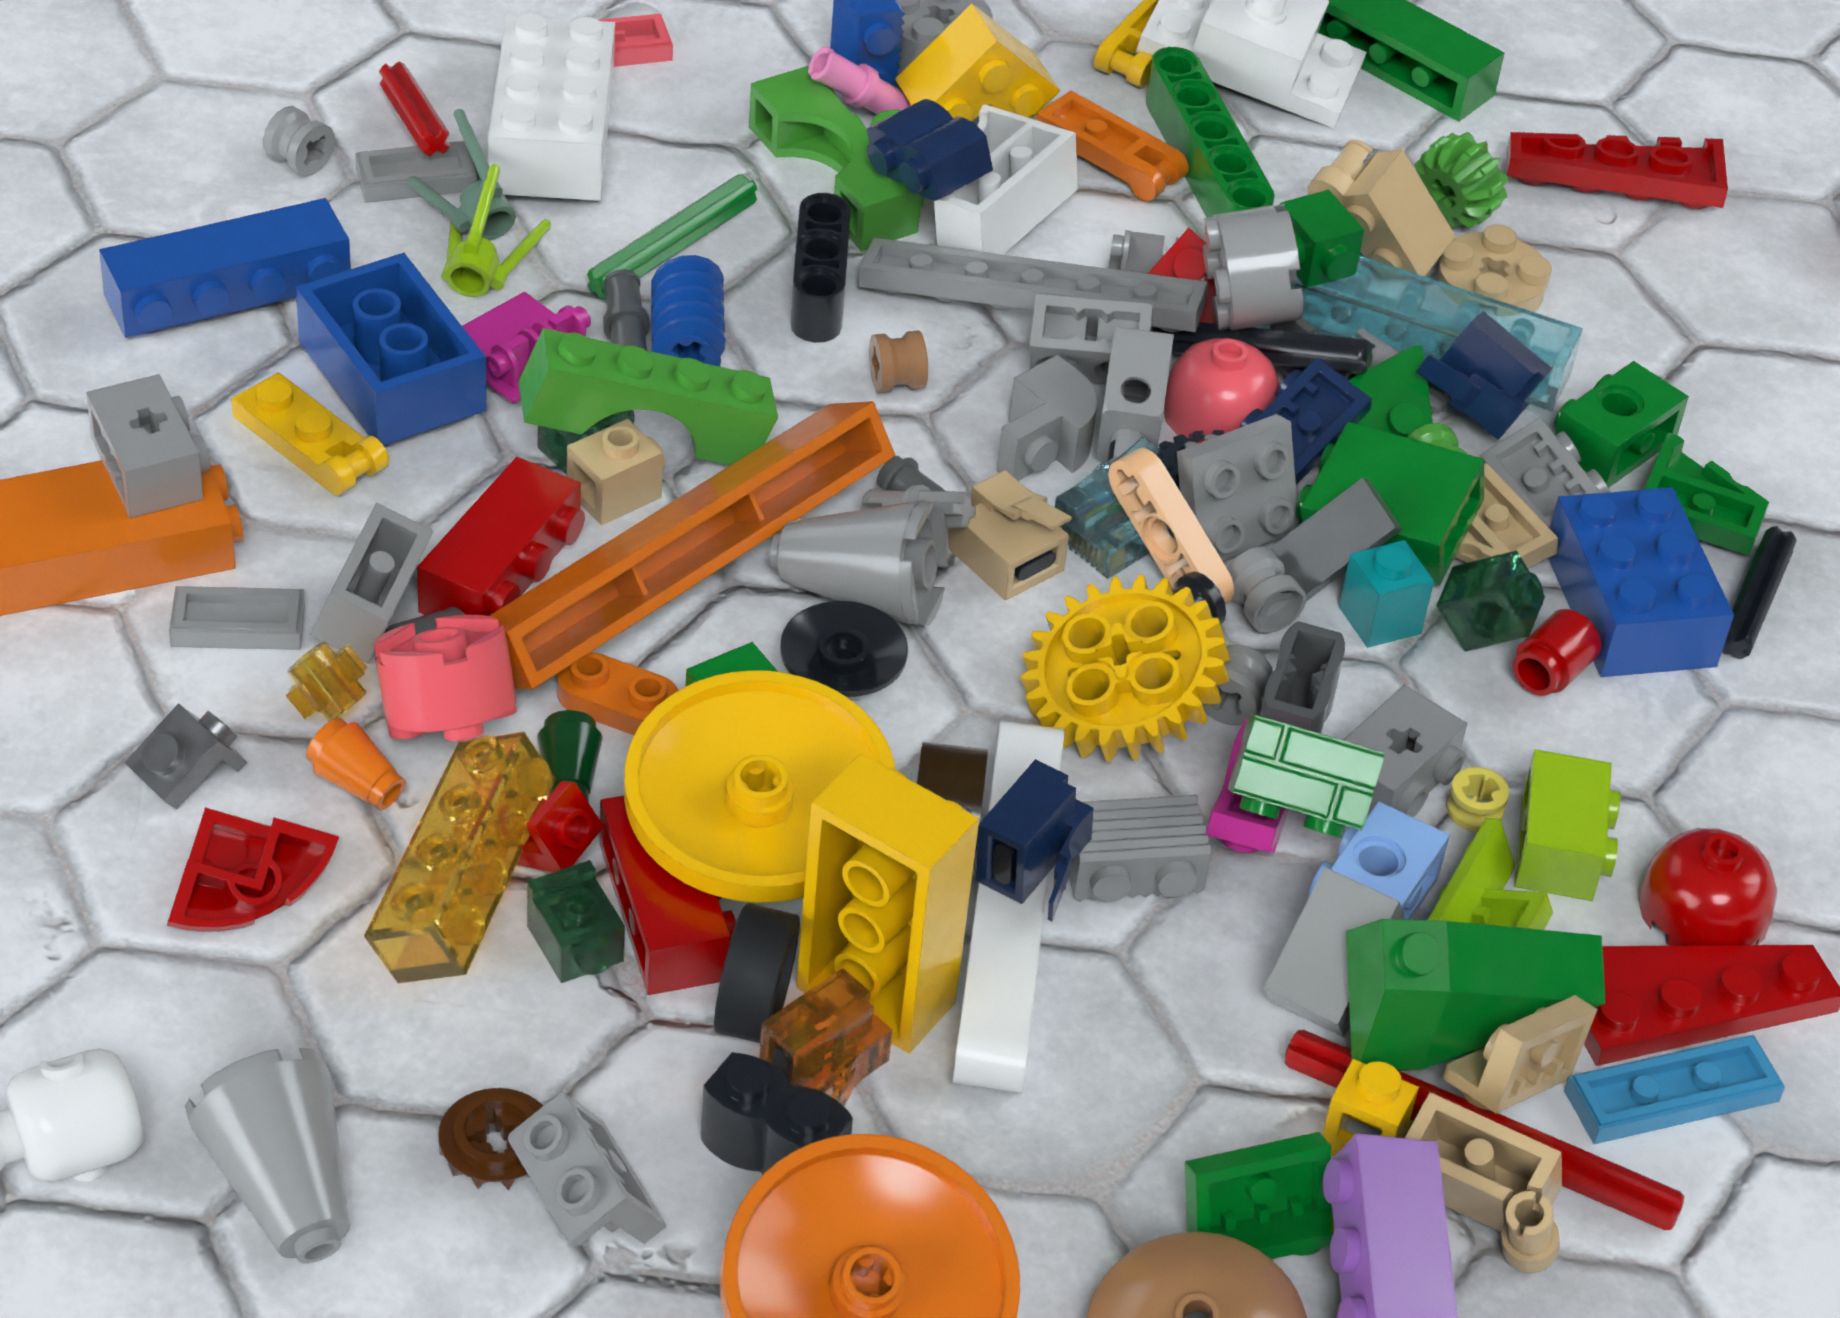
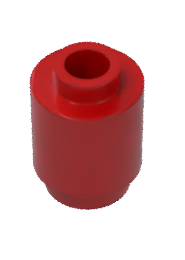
M1570 609L1557 610L1518 646L1516 657L1513 661L1514 675L1522 687L1535 695L1546 696L1551 693L1561 692L1599 656L1601 652L1600 635L1594 624L1579 612Z

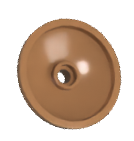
M1182 1232L1161 1236L1148 1241L1123 1256L1112 1266L1098 1285L1090 1302L1086 1317L1185 1318L1186 1315L1194 1311L1203 1312L1210 1318H1307L1298 1291L1291 1280L1273 1260L1258 1249L1245 1242L1221 1234Z

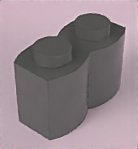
M1299 621L1294 623L1285 632L1279 649L1276 669L1272 672L1266 683L1260 716L1322 734L1324 722L1329 717L1333 707L1345 652V642L1342 633Z

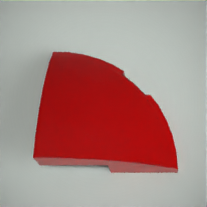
M205 807L167 926L201 932L233 930L254 925L255 919L265 916L283 905L291 906L307 893L325 871L340 836L275 817L271 826Z

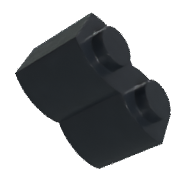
M731 1053L703 1085L701 1140L716 1157L741 1169L760 1171L763 1175L779 1160L806 1145L831 1137L852 1134L853 1117L840 1102L819 1090L791 1085L788 1078L779 1069L751 1055Z

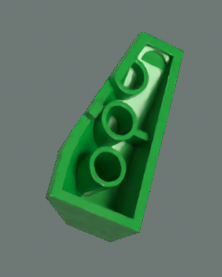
M1380 919L1346 930L1352 1060L1355 1059L1364 1064L1384 1062L1393 1066L1397 1071H1419L1484 1048L1492 1034L1501 1025L1511 1024L1535 1013L1542 1007L1547 1008L1574 995L1593 1007L1606 1004L1602 935L1455 921Z

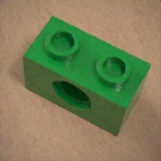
M1632 361L1615 374L1603 376L1592 390L1579 399L1568 400L1560 408L1554 419L1555 435L1561 431L1565 432L1580 454L1581 461L1578 464L1585 473L1592 469L1596 470L1608 488H1610L1659 453L1668 432L1678 435L1689 396L1635 361Z

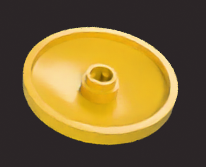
M730 672L699 680L680 689L658 704L647 715L638 727L627 752L624 768V801L631 828L638 841L655 862L672 876L700 891L726 899L753 903L783 902L800 899L804 896L811 802L860 753L886 767L896 769L888 742L879 727L857 704L833 688L805 677L783 672Z

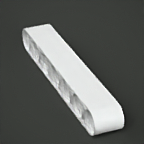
M1000 720L988 813L1035 759L1060 771L1065 729ZM1048 874L1023 904L981 883L978 884L952 1084L1022 1093Z

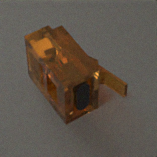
M842 968L762 1022L759 1058L779 1069L788 1078L791 1085L805 1086L823 1093L833 1087L831 1097L845 1107L853 1089L861 1080L889 1061L892 1029L873 1013L874 1006L869 1003L870 991Z

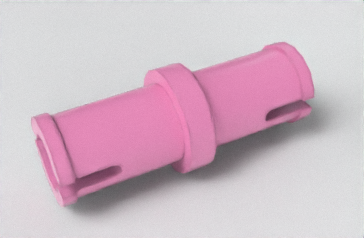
M830 47L819 49L810 61L808 69L810 78L842 94L843 101L854 108L865 107L878 114L886 110H904L911 106L903 91L880 79L878 71L867 64L856 65L835 53Z

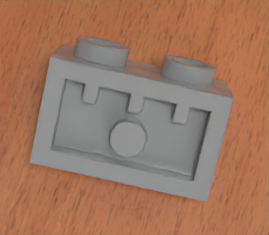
M1541 417L1480 454V457L1484 459V464L1487 463L1548 528L1551 525L1558 496L1610 492L1608 486L1596 470L1592 469L1585 473L1578 464L1581 461L1580 454L1567 434L1561 431L1554 435Z
M563 1091L510 1132L508 1136L509 1143L565 1239L573 1245H581L603 1226L610 1232H614L620 1227L643 1244L666 1227L665 1222L603 1120Z

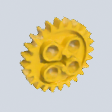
M1138 575L1131 589H1123L1121 581L1116 576L1112 577L1109 592L1101 594L1098 588L1091 583L1087 585L1088 600L1080 603L1068 595L1064 598L1068 609L1064 616L1053 612L1045 614L1050 632L1032 631L1031 638L1036 650L1023 653L1022 657L1028 671L1021 674V680L1027 693L1025 697L1033 717L1037 716L1040 726L1065 729L1063 749L1076 742L1080 756L1087 758L1097 746H1100L1106 762H1112L1118 749L1127 747L1133 761L1138 760L1141 753V745L1150 743L1160 754L1164 752V736L1171 733L1182 741L1187 740L1188 737L1184 723L1190 720L1195 723L1205 724L1208 720L1202 704L1215 705L1220 704L1222 701L1217 685L1229 681L1225 662L1230 660L1219 619L1212 618L1208 603L1205 600L1195 603L1191 589L1187 586L1173 594L1169 579L1163 578L1153 590H1149L1144 575Z

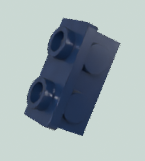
M1317 357L1303 372L1298 369L1292 371L1279 386L1276 398L1263 411L1259 408L1253 410L1243 420L1239 428L1275 414L1290 420L1295 481L1297 485L1321 461L1327 444L1337 442L1347 422L1357 424L1371 410L1372 398Z

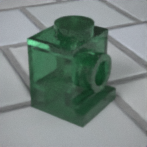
M591 860L527 881V927L561 984L584 975L601 973L610 966L624 962L625 925L598 883L596 868Z

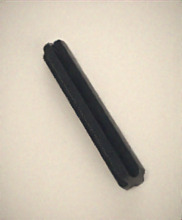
M1199 322L1196 332H1166L1158 327L1153 329V332L1174 334L1171 354L1182 355L1193 344L1207 339L1230 338L1243 341L1259 349L1273 365L1307 368L1318 357L1337 372L1364 374L1373 360L1372 346L1366 339L1252 327L1232 331L1230 329L1218 330L1216 324Z

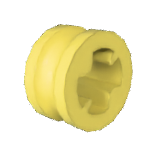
M1469 767L1459 771L1453 778L1446 805L1448 816L1462 828L1475 832L1479 831L1486 818H1499L1502 822L1510 793L1507 782L1494 771L1481 767Z

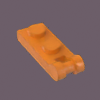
M1072 90L1037 113V121L1075 132L1077 155L1130 184L1135 196L1145 202L1156 198L1164 192L1166 184H1175L1186 176L1189 171L1187 159L1179 150Z

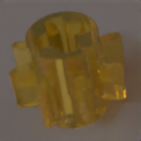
M323 641L299 658L286 671L295 684L288 689L289 692L285 696L304 719L318 711L329 722L346 712L366 694L367 691L358 682V679L365 674L364 671L368 667L349 644L336 653L326 641Z

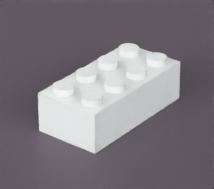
M533 13L520 16L506 15L488 132V165L490 167L492 164H497L500 167L497 182L503 190V195L601 201L614 80L615 22L599 21L592 17H579L574 20L545 18Z

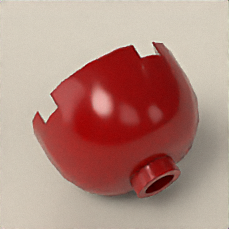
M1695 828L1676 835L1655 853L1648 866L1638 901L1645 923L1651 929L1654 921L1659 929L1667 933L1666 944L1669 946L1753 945L1755 942L1756 945H1759L1765 939L1776 905L1777 886L1769 861L1756 845L1739 834L1723 829Z

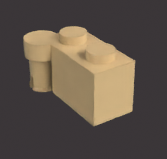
M1359 140L1348 141L1331 166L1322 167L1307 186L1308 195L1330 190L1364 228L1360 251L1366 259L1370 270L1376 275L1380 283L1423 280L1456 235L1403 149L1377 152L1376 155H1370L1363 162L1368 154L1372 152L1371 147Z
M1430 1092L1405 1138L1438 1142L1445 1206L1501 1232L1503 1255L1508 1264L1516 1270L1525 1273H1537L1549 1268L1557 1259L1560 1249L1558 1226L1553 1220L1552 1205L1562 1188V1152Z

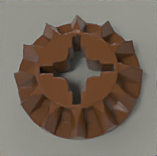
M507 1088L479 1090L456 1101L444 1114L438 1132L439 1153L448 1161L452 1176L464 1174L471 1177L477 1189L486 1181L501 1182L507 1190L510 1189L515 1179L523 1176L529 1177L509 1143L508 1136L510 1132L542 1108L543 1105L528 1094ZM489 1124H494L496 1132H500L502 1139L507 1141V1149L504 1150V1153L493 1151L492 1145L487 1142Z

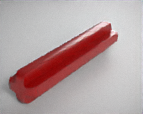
M400 61L392 67L385 63L379 70L382 76L380 86L420 150L427 156H432L437 151L442 154L446 153L450 147L446 140L449 136V131L408 67Z

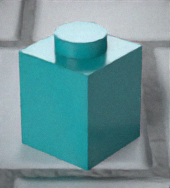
M1405 540L1350 553L1339 608L1367 648L1422 634L1434 580Z

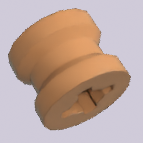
M920 330L908 331L902 338L891 339L885 333L871 335L869 362L872 382L877 393L890 392L896 385L906 384L911 389L926 388L928 382V357L925 340Z

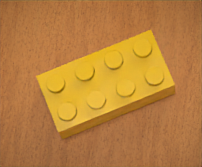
M860 753L811 802L796 988L816 999L835 985L842 984L848 989L845 994L854 1004L860 1000L864 1003L861 1026L910 1054L956 1003L979 818L967 812L959 804L946 800L909 780L898 770L886 767Z

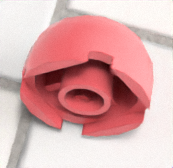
M1207 339L1193 344L1173 363L1168 376L1163 411L1165 422L1177 435L1183 434L1187 438H1190L1194 431L1203 430V435L1212 434L1213 430H1224L1225 434L1238 429L1243 420L1253 410L1259 408L1263 411L1276 398L1280 382L1272 362L1259 349L1235 339Z

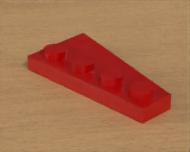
M1510 132L1506 151V175L1516 177L1526 184L1541 185L1550 182L1570 185L1575 190L1585 193H1595L1599 190L1624 193L1627 197L1639 201H1649L1653 198L1678 201L1681 205L1693 209H1703L1707 206L1723 208L1728 191L1723 139L1705 138L1703 147L1696 148L1681 147L1682 141L1679 137H1658L1656 146H1636L1630 142L1627 136L1606 135V138L1600 139L1596 144H1586L1585 140L1578 134Z
M1814 945L1602 946L1606 1004L1595 1007L1597 1012L1584 1046L1595 1065L1600 1066L1827 1015L1839 1011L1840 986Z

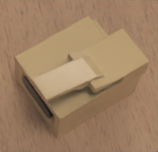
M1006 470L973 485L971 505L976 507L975 517L970 518L966 528H948L949 550L1005 601L1064 571L1069 534L1060 526L1072 520V517L1047 504L1048 497L1030 491Z

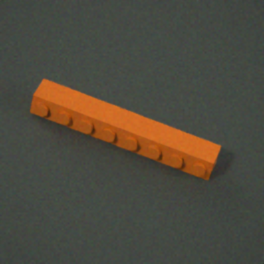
M874 401L826 405L491 614L490 617L498 619L499 627L504 625L515 689L536 688L783 529L788 521L797 520L895 457L896 455Z

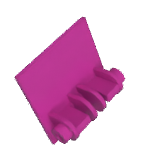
M524 291L462 325V327L486 356V384L509 402L515 404L521 400L518 381L542 329L546 328L564 333H579L586 336V328L591 325V319L588 312L582 306L574 308L567 305L555 314Z

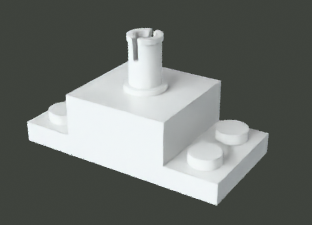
M1159 0L1141 34L1136 50L1137 53L1142 51L1154 55L1156 51L1165 47L1188 49L1200 59L1212 82L1335 129L1367 53L1350 46L1343 40L1332 39L1318 33L1329 0Z

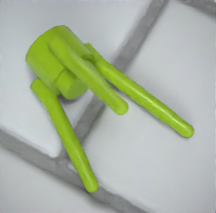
M492 164L489 167L467 239L461 242V233L458 232L453 223L450 225L447 262L441 277L457 293L468 297L482 296L488 292L490 287L496 290L503 289L507 276L551 227L550 220H542L499 265L496 247L491 241L482 237L500 173V167L497 164Z

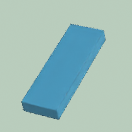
M1753 1034L1570 1075L1564 1092L1592 1143L1598 1144L1780 1102L1785 1086Z

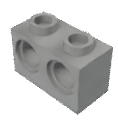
M1036 294L1029 345L1030 369L1058 354L1086 376L1091 383L1106 384L1114 327L1152 331L1153 304ZM1130 380L1126 382V386L1146 388V383L1140 380Z

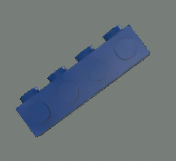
M326 198L99 249L104 296L125 338L153 333L165 328L199 320H208L216 316L254 307H263L271 303L296 298V286L351 269L349 238Z

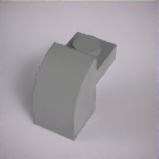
M1058 354L1014 377L1009 423L1002 426L996 470L998 473L1006 470L1019 481L1034 472L1046 469L1056 460L1071 473L1077 471L1087 461L1091 452L1098 403L1097 394L1088 378Z

